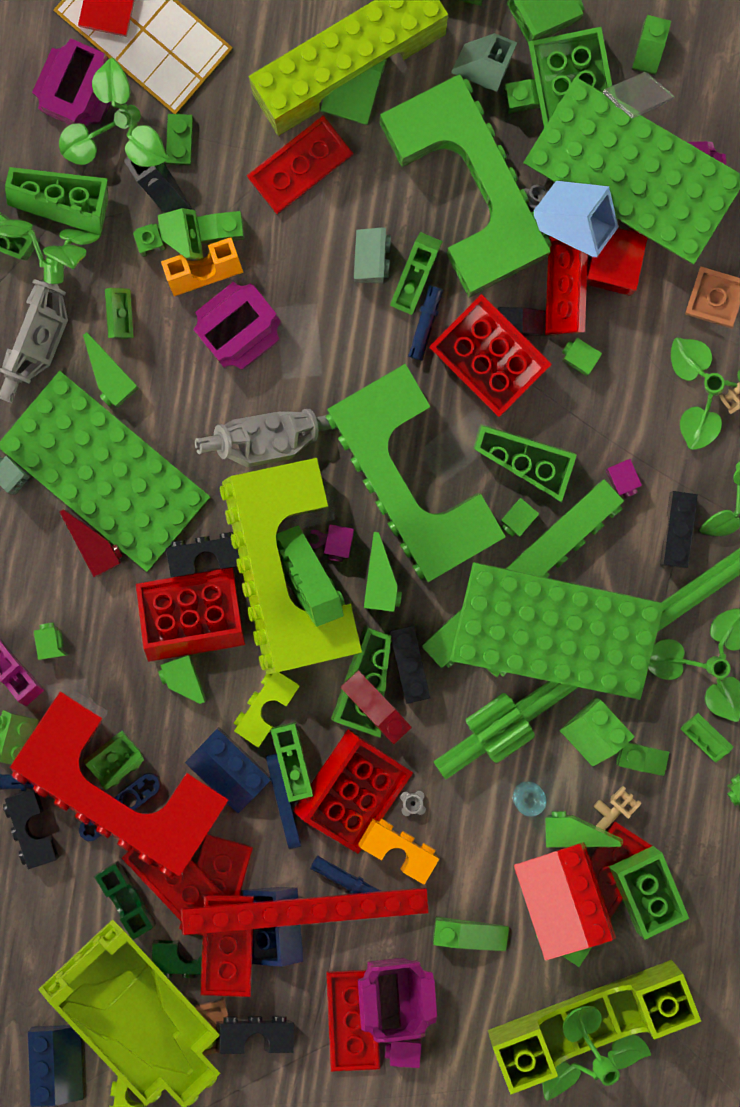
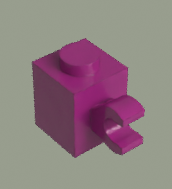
M330 524L328 534L321 533L318 530H311V534L319 536V542L317 544H309L313 549L320 548L323 544H326L324 554L329 555L328 559L343 562V558H349L354 529Z

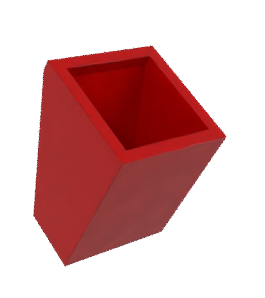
M629 228L628 231L617 229L597 257L590 256L587 268V285L632 296L637 290L647 237L632 228Z

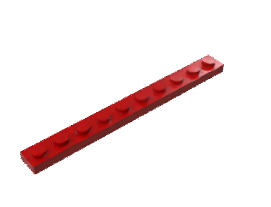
M427 888L181 909L182 934L191 935L428 913Z

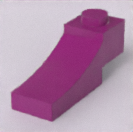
M0 639V682L8 688L20 704L26 707L44 690Z

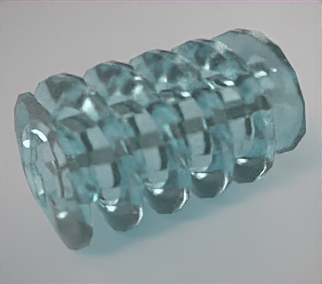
M521 782L513 791L512 798L519 812L526 816H536L546 807L545 793L534 782ZM531 793L535 799H531L528 804L524 798H528V794Z

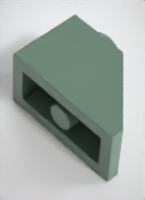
M0 457V486L7 493L15 495L31 476L10 457Z

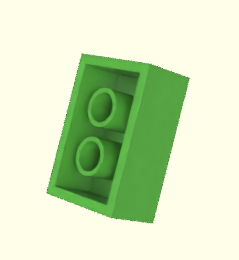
M656 847L647 848L609 866L634 928L643 939L646 940L689 919L663 853Z

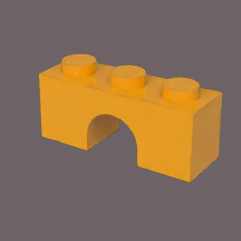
M230 237L208 245L209 254L204 259L198 261H190L183 255L161 261L173 296L243 273L232 238Z
M373 819L358 843L359 847L380 860L384 858L390 849H403L406 857L400 869L406 875L425 884L439 861L437 855L434 854L436 850L425 843L422 846L413 842L415 838L404 831L401 834L392 830L394 826L384 819H381L379 822Z

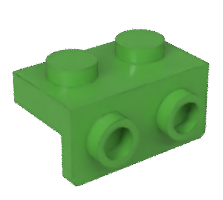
M5 710L2 711L0 716L1 763H13L37 727L38 719L13 714Z
M122 730L86 758L84 763L98 778L102 787L107 790L118 785L122 778L130 771L138 769L144 758L139 748Z

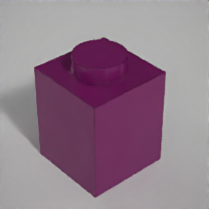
M631 459L605 469L613 489L618 495L623 494L624 498L638 493L636 488L642 486Z
M421 1039L393 1041L391 1044L386 1043L385 1058L390 1059V1066L420 1068Z

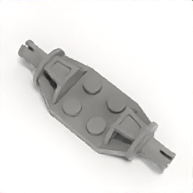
M36 279L32 282L35 285L26 301L30 307L12 350L7 349L3 366L0 368V373H3L5 377L0 390V399L12 403L19 383L25 382L30 384V379L49 367L68 322L63 299L66 292L61 290L58 284H49L44 282V280L39 281ZM48 292L52 293L53 309L46 306ZM24 360L31 362L21 374L16 372Z
M308 408L302 410V412H273L234 419L225 425L218 424L214 429V436L195 439V448L198 454L217 450L218 455L222 459L229 458L245 467H253L292 459L309 443L317 440L318 431L332 428L325 418L326 415L316 417L314 412ZM299 433H302L303 437L298 439ZM232 444H238L240 450L232 449Z

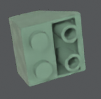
M494 33L465 43L451 73L455 75L460 74L462 79L467 78V80L475 82L486 89L497 91L510 64L517 42Z
M386 228L356 230L354 282L383 284L384 277L389 278V259H385V253H390L391 235H386Z

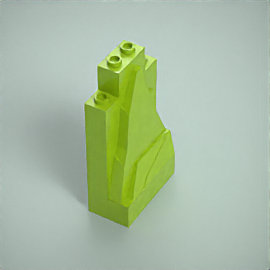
M113 919L38 989L48 1003L145 1106L158 1100L164 1089L182 1107L190 1106L196 1102L199 1094L205 1088L211 1087L216 1082L217 1077L221 1074L202 1054L204 1050L210 1049L216 1043V1039L220 1035Z

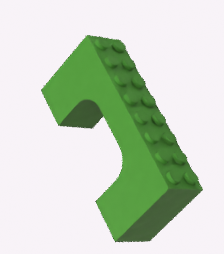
M459 74L380 114V125L401 167L441 149L454 151L465 161L490 212V222L483 230L448 247L446 254L468 298L546 259L551 252L550 247H552V244L547 234H542L539 231L534 211L530 212L527 205L529 203L528 196L524 189L519 190L516 183L518 177L514 169L507 167L505 151L501 145H496L493 138L496 135L491 124H485L482 116L484 114L483 108L479 101L474 102L471 95L473 90L467 78L463 80Z
M405 363L328 408L327 412L329 414L325 418L332 429L337 427L341 434L338 437L339 442L345 451L350 449L354 456L350 461L356 471L362 470L366 477V479L362 480L370 494L375 492L379 499L375 501V504L381 514L385 515L387 513L391 521L387 524L395 537L400 535L403 541L400 547L406 557L410 558L412 556L416 564L412 567L420 580L425 578L427 582H430L506 536L480 493L474 494L445 512L436 514L424 511L412 496L389 455L388 441L396 427L430 408V405Z

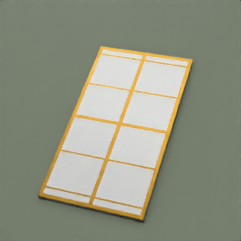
M61 0L53 10L99 51L105 53L107 58L113 57L128 76L173 114L180 112L184 105L233 50L232 46L178 0H135L127 37L79 27L78 22L83 0Z

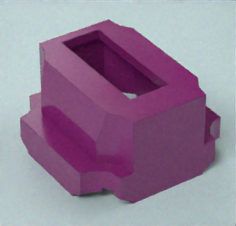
M72 38L63 47L58 49L52 48L32 91L33 95L39 100V111L69 125L82 123L87 127L90 124H101L111 102L104 103L97 98L92 88V80L97 70L108 60L105 53ZM78 52L91 58L92 61L73 104L55 97L74 53Z
M233 281L195 312L198 321L193 330L224 369L228 366H235L242 371L280 341L277 330L282 322L276 312L251 283L246 286H240ZM248 302L259 317L220 349L216 350L205 335Z
M405 958L369 961L364 977L358 979L361 1030L370 1032L373 1035L374 1041L393 1042L425 1037L427 1027L436 1023L435 980L433 973L423 970L419 961H410ZM396 974L400 1027L382 1029L378 976Z

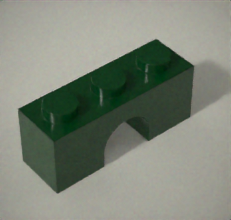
M119 861L114 862L94 876L106 898L109 897L117 908L120 921L132 940L154 928L156 925L154 919Z
M154 940L152 943V962L167 978L172 977V974H182L183 978H197V974H201L202 954L196 960H187L179 952V940Z

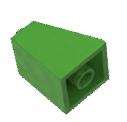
M507 0L506 4L527 43L528 41L552 36L581 20L584 14L582 12L584 6L581 0Z
M596 697L559 730L592 767L617 754L635 737L613 712Z

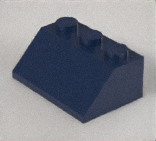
M220 727L185 762L207 785L227 798V804L237 813L271 781L270 775Z
M298 887L242 890L243 896H254V902L298 899ZM301 925L253 929L252 964L282 967L303 962Z
M70 1025L31 1027L28 1031L30 1107L57 1106L83 1100L82 1039L80 1035Z

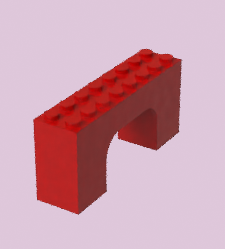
M60 691L11 764L12 777L24 785L28 781L34 785L33 791L44 798L47 795L56 799L54 804L67 812L70 808L76 812L75 818L88 825L91 822L98 826L96 831L109 839L112 835L119 840L117 845L130 852L133 849L140 853L138 858L146 864L151 865L154 862L161 867L159 872L170 879L173 876L180 877L225 807L228 799L186 773L167 804L155 813H138L87 781L79 768L80 756L101 725L102 718Z

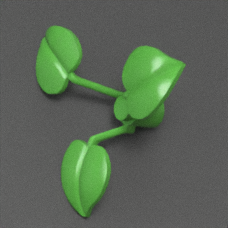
M113 57L108 59L93 76L92 88L100 101L104 103L112 102L113 107L120 108L114 115V122L91 134L88 133L86 126L82 123H74L67 126L59 139L60 153L64 158L75 164H88L93 161L97 153V146L92 138L117 125L122 129L130 127L127 133V137L130 140L125 145V152L133 163L144 167L164 163L169 159V156L164 149L160 136L150 126H138L137 123L141 118L139 109L134 105L127 106L126 104L130 97L128 79L119 63Z
M16 219L0 221V235L14 238L29 235L32 238L39 258V266L44 267V282L49 284L62 283L64 281V265L74 270L79 261L86 256V249L70 244H90L101 238L100 235L78 228L64 229L60 232V238L66 240L64 245L45 247L43 253L46 255V260H44L36 235L31 230L33 228L31 223Z
M677 337L674 339L671 348V362L675 373L686 381H692L700 374L705 378V390L709 394L705 411L700 407H691L683 413L680 420V430L689 449L695 450L709 445L717 438L721 431V417L717 413L709 412L713 396L721 394L725 386L736 388L737 383L729 382L728 380L724 381V378L718 373H704L703 370L708 369L712 363V353L709 347L698 340ZM740 370L738 371V380H739V382H740Z
M740 461L736 464V472L733 475V480L737 484L736 510L734 512L723 510L711 516L699 528V532L702 534L726 536L740 528V517H738L740 515Z
M740 608L727 610L713 620L710 627V636L720 642L718 645L720 656H713L706 663L683 659L684 648L678 641L673 639H663L654 644L648 667L652 674L661 679L673 680L682 675V664L706 669L710 675L717 678L716 681L718 683L709 686L706 691L705 703L707 708L717 716L734 722L739 721L740 681L735 677H726L730 673L731 667L729 662L725 660L726 655L724 654L723 646L733 651L740 649Z
M582 1006L575 1009L566 1017L563 1024V1033L571 1042H576L584 1037L596 1056V1059L593 1061V1071L575 1062L571 1065L567 1061L562 1062L556 1067L558 1077L542 1083L545 1100L553 1099L575 1084L580 1077L581 1071L592 1076L594 1080L600 1079L605 1086L613 1085L620 1077L618 1069L626 1068L644 1057L651 1056L647 1044L642 1038L633 1034L612 1043V1050L608 1052V1058L601 1056L588 1034L593 1033L599 1028L602 1022L601 1013L592 1006Z

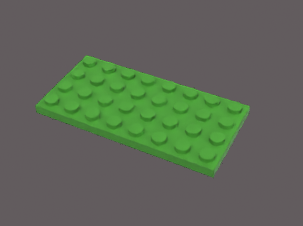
M577 77L574 78L523 162L524 165L553 182L564 181L609 186L617 220L693 265L740 191V173Z
M60 370L0 441V449L110 542L114 545L117 544L122 552L146 572L153 567L166 551V548H169L171 542H174L210 499L206 492Z
M473 562L450 660L641 700L664 603Z

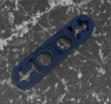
M277 754L266 756L288 848L290 850L301 847L292 805L288 800Z
M147 773L114 798L124 804L123 796L126 793H133L137 801L134 806L129 808L135 810L159 791L161 786L160 779L155 774ZM147 778L149 781L153 779L155 781L153 785L154 790L147 789L142 794L146 797L142 799L140 793L133 787L137 785L138 789L145 785L144 779ZM83 822L80 824L79 834L84 840L94 841L101 836L96 829L94 830L96 834L94 836L91 833L85 834L86 824Z

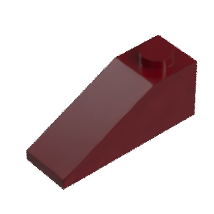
M67 510L59 511L93 577H98L122 564L120 558L123 555L117 544L112 545L109 540Z
M359 670L340 686L391 743L395 744L412 728Z

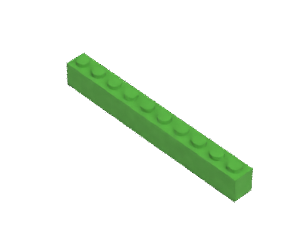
M603 479L505 569L548 578L550 574L547 571L554 565L557 568L560 567L568 559L566 554L572 548L575 552L586 543L583 538L590 532L593 535L596 534L604 526L602 521L608 515L611 518L617 515L623 509L620 504L624 500ZM462 609L421 645L441 668L445 665L449 668L455 663L450 660Z

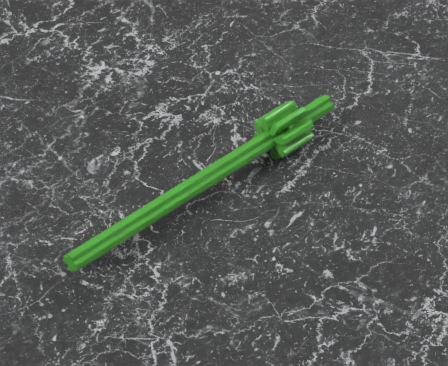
M740 548L662 602L664 607L657 632L740 575ZM548 681L516 704L506 693H502L466 718V724L473 734L434 760L433 763L445 780L485 752L494 763L498 764L535 738V734L528 722L578 687Z

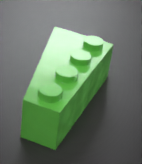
M9 167L5 184L8 206L101 236L109 199L107 178Z
M480 424L473 446L476 451L562 502L577 456L574 452Z
M299 525L277 533L276 543L285 581L314 625L318 627L343 617L342 606L345 605L343 596L340 591L336 592L332 579L328 578Z

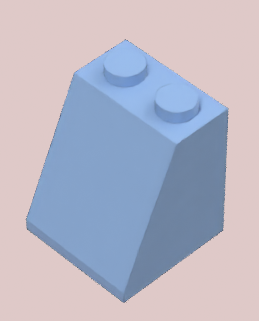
M556 181L534 210V217L539 231L592 257H597L619 227L609 186Z

